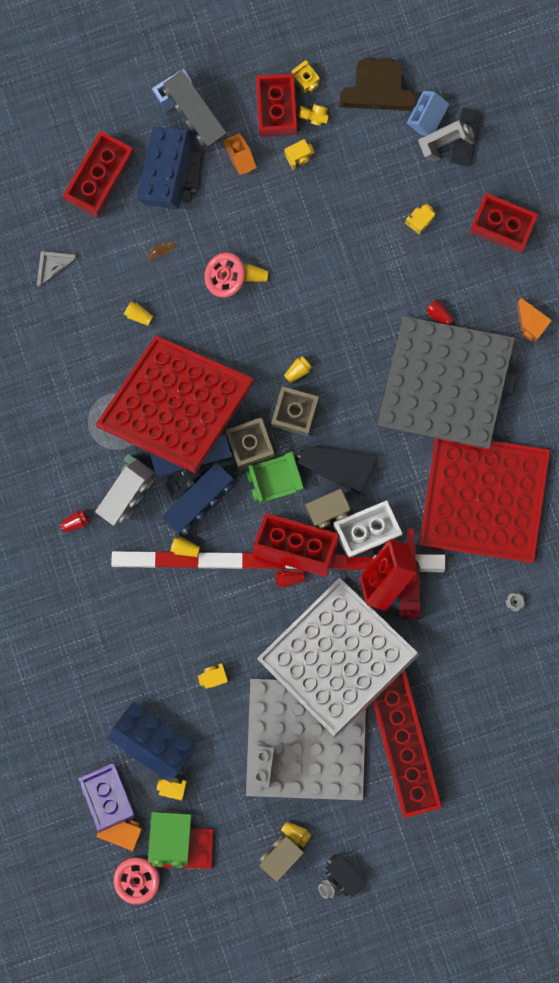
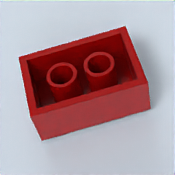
M294 74L256 76L259 137L297 135Z
M485 193L469 233L522 254L538 214Z
M389 539L361 574L360 582L366 605L386 611L401 591L405 589L410 580L415 577L417 572L408 544Z

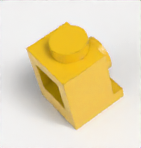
M307 60L291 71V74H294V81L305 94L308 91L313 92L318 88L320 78L310 67ZM308 74L310 78L305 79L304 76Z
M305 139L284 149V154L292 170L296 169L297 164L303 165L307 163L311 155L315 153L310 143L307 144Z
M428 204L423 205L421 208L417 207L411 214L412 218L409 216L406 218L405 224L420 235L434 220V209Z
M218 664V669L215 666L204 669L205 673L198 675L200 686H205V689L228 683L223 664Z
M176 778L172 783L159 779L157 790L160 791L159 795L183 800L187 781L182 780L181 784L178 783L179 779Z

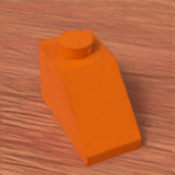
M240 133L223 140L239 175L247 174L257 168L250 148Z
M521 298L517 304L520 329L526 339L536 342L552 320Z
M129 819L128 822H122L98 833L96 837L134 851L143 828L139 827L140 823Z

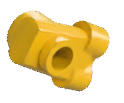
M313 104L312 110L300 106L298 116L302 119L311 120V124L321 126L322 123H327L329 116L327 114L328 108L318 104Z

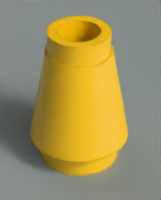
M248 263L244 265V282L267 281V270Z
M132 301L124 312L128 319L147 326L153 317L141 305Z
M302 356L294 361L284 376L292 383L309 373L312 366Z
M180 536V538H174L170 551L174 552V555L197 557L200 546Z
M288 821L281 829L297 846L304 847L311 837L307 829Z

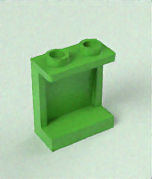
M292 452L260 464L249 465V471H246L248 481H253L255 489H252L254 500H258L259 504L298 493L304 489Z
M152 812L148 853L149 863L157 867L171 864L175 868H183L184 865H188L191 815Z

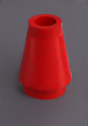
M436 299L425 310L428 312V316L441 324L449 325L454 319L442 302H438Z
M77 510L60 522V527L66 533L85 528L86 525L90 524V521L84 510Z
M280 570V572L275 573L277 587H282L283 589L305 581L303 570Z

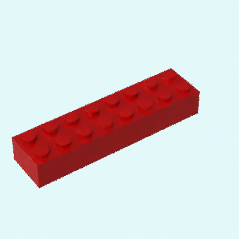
M404 670L372 701L402 818L441 808Z

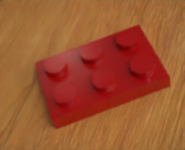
M190 829L188 865H184L183 868L212 869L213 829ZM164 864L162 868H175L171 864Z

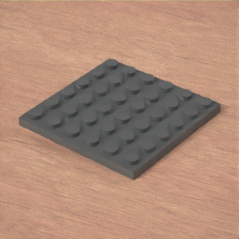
M403 316L377 426L490 450L515 338Z

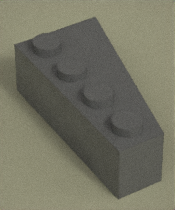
M182 70L163 83L165 87L162 89L168 99L172 97L176 103L173 106L179 114L183 113L186 117L185 123L190 130H195L197 133L196 138L202 146L205 145L208 148L226 135L223 127Z

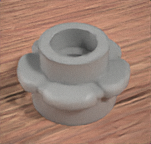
M511 593L508 595L506 606L511 611L517 612L520 608L524 607L525 601L522 594Z
M323 880L319 884L318 889L321 896L327 899L334 897L336 886L332 881Z

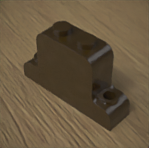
M367 57L357 63L355 87H346L341 91L339 108L413 111L415 108V95L409 90L401 89L402 67L399 62L391 58L376 60L375 58Z

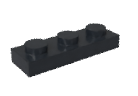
M462 107L459 121L467 124L469 127L471 126L476 136L481 111ZM462 137L455 140L450 163L469 167L474 143L470 144L463 140Z

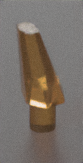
M173 243L152 246L153 250L147 257L153 261L158 255L161 257L177 246Z

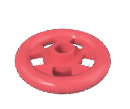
M232 253L216 255L210 260L205 270L206 286L217 297L225 298L234 295L240 290L245 280L244 264L238 256ZM229 261L234 263L232 268L227 266ZM220 263L222 266L216 271L215 266ZM236 272L238 277L236 281H233L234 273ZM214 277H216L217 281L219 282L216 285H214L212 280ZM229 284V289L223 290V285Z
M139 857L129 858L123 861L115 871V890L121 899L130 904H143L150 901L159 889L160 879L158 871L146 859ZM139 865L140 871H132V866ZM149 872L152 880L147 881L144 873ZM123 873L128 874L127 882L121 881ZM135 877H138L140 879L139 884H136L134 882ZM146 886L149 891L143 895L140 890ZM127 887L135 891L132 896L126 892Z

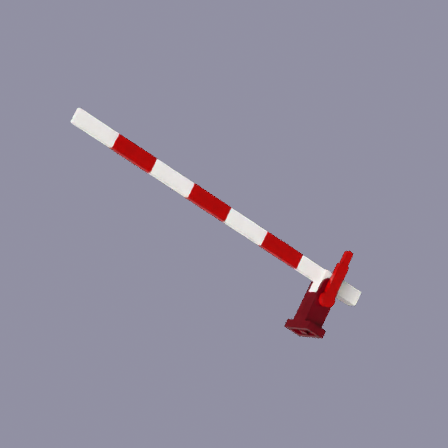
M408 529L407 542L405 544L410 546L417 573L400 593L399 620H419L420 572H444L445 555L416 554L414 530ZM112 552L111 563L112 567L296 569L255 557L253 553H198L197 557L174 555V552ZM335 554L330 570H365L377 555H374V557L354 558L352 556L349 558L348 555Z

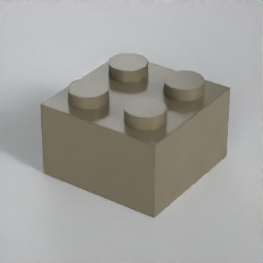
M281 387L271 426L308 437L319 397Z
M262 418L225 430L238 469L274 457V451Z
M341 489L305 504V510L313 527L323 530L330 527L331 522L344 519L350 514L349 505Z
M280 836L273 844L275 847L270 853L267 850L259 859L261 861L259 866L276 882L304 853L287 836L285 838Z

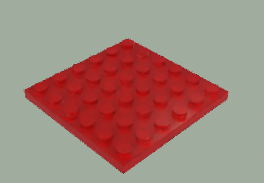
M155 335L97 421L96 426L107 433L196 473L254 384V379Z
M435 439L419 546L533 564L550 450L497 441L491 442L489 450Z

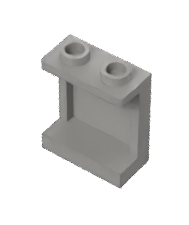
M458 120L419 139L418 142L425 158L436 162L441 160L438 148L461 137L466 142L473 144L475 143L473 139L475 133L471 126L469 127Z
M254 746L249 785L269 788L274 748Z

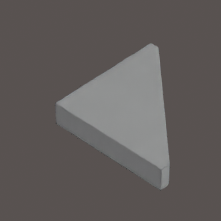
M41 251L37 287H41L76 259V255Z

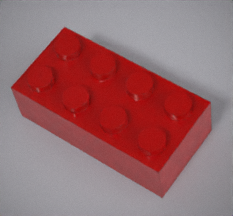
M99 131L63 194L65 201L99 218L135 155L133 148Z
M265 513L253 545V555L327 577L339 545V534Z

